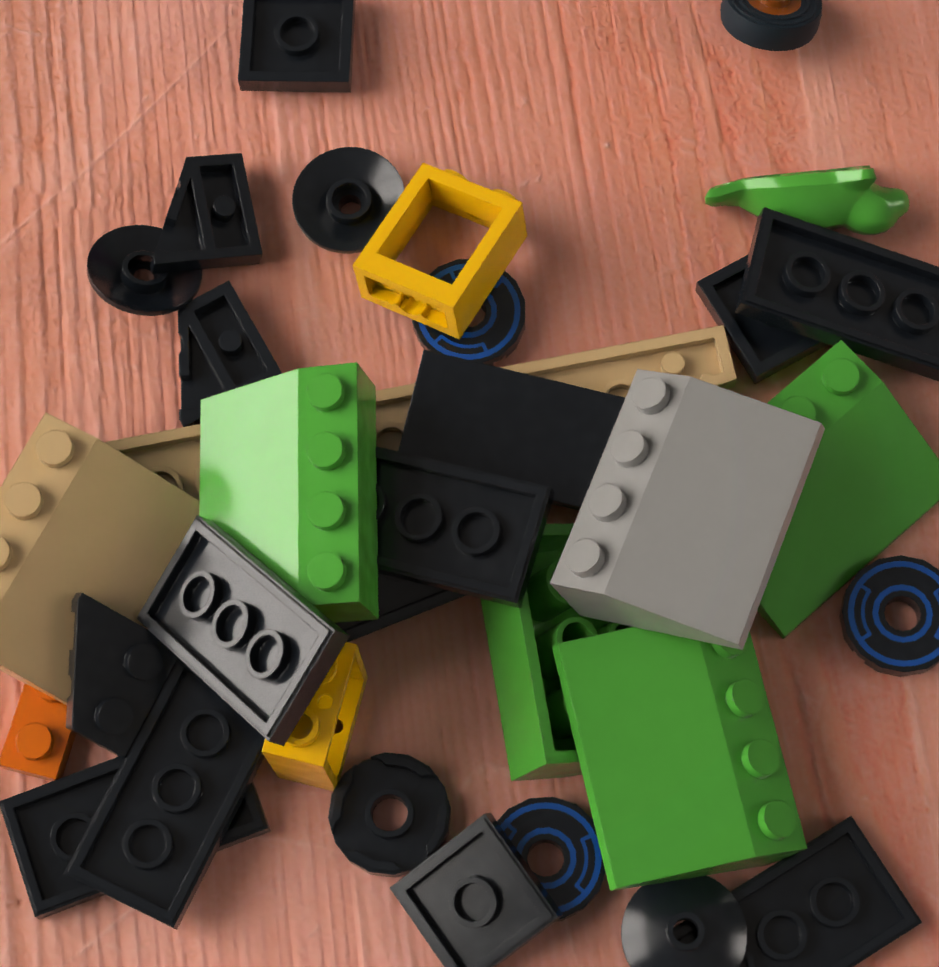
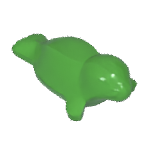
M870 165L741 178L712 187L705 196V204L709 206H739L756 217L759 216L765 207L830 230L845 227L853 233L861 235H878L887 232L909 210L910 201L904 190L877 185L875 183L877 178L874 168H870Z

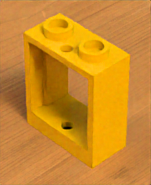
M422 163L353 264L361 298L460 340L527 237L523 203L504 190H490L470 182L454 170H441ZM432 206L489 228L453 284L396 261Z
M345 643L285 745L282 746L269 742L266 739L264 740L261 752L278 778L329 791H334L341 778L368 679L357 644ZM337 720H339L343 724V729L339 733H334Z

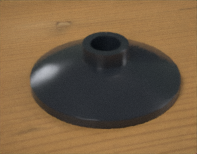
M358 147L337 148L317 156L302 170L293 189V211L301 231L314 244L336 253H360L405 188L396 168L380 154ZM350 202L361 206L360 210L353 214L341 212V208Z
M148 225L124 226L104 234L92 246L87 260V275L95 292L111 306L127 313L142 316L169 314L186 306L199 291L202 269L151 274L150 265L162 228Z
M705 875L641 886L632 896L624 912L621 925V942L625 958L630 967H739L747 946V926L742 909L732 893L720 882ZM682 920L692 922L697 929L696 940L689 944L679 942L673 933L674 925Z

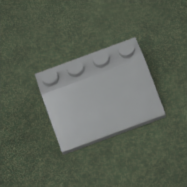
M637 369L550 584L580 616L743 650L825 431L824 426L818 421L691 376Z

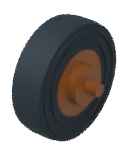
M722 0L720 9L721 21L725 29L744 44L768 51L793 50L806 45L815 36L822 16V0Z

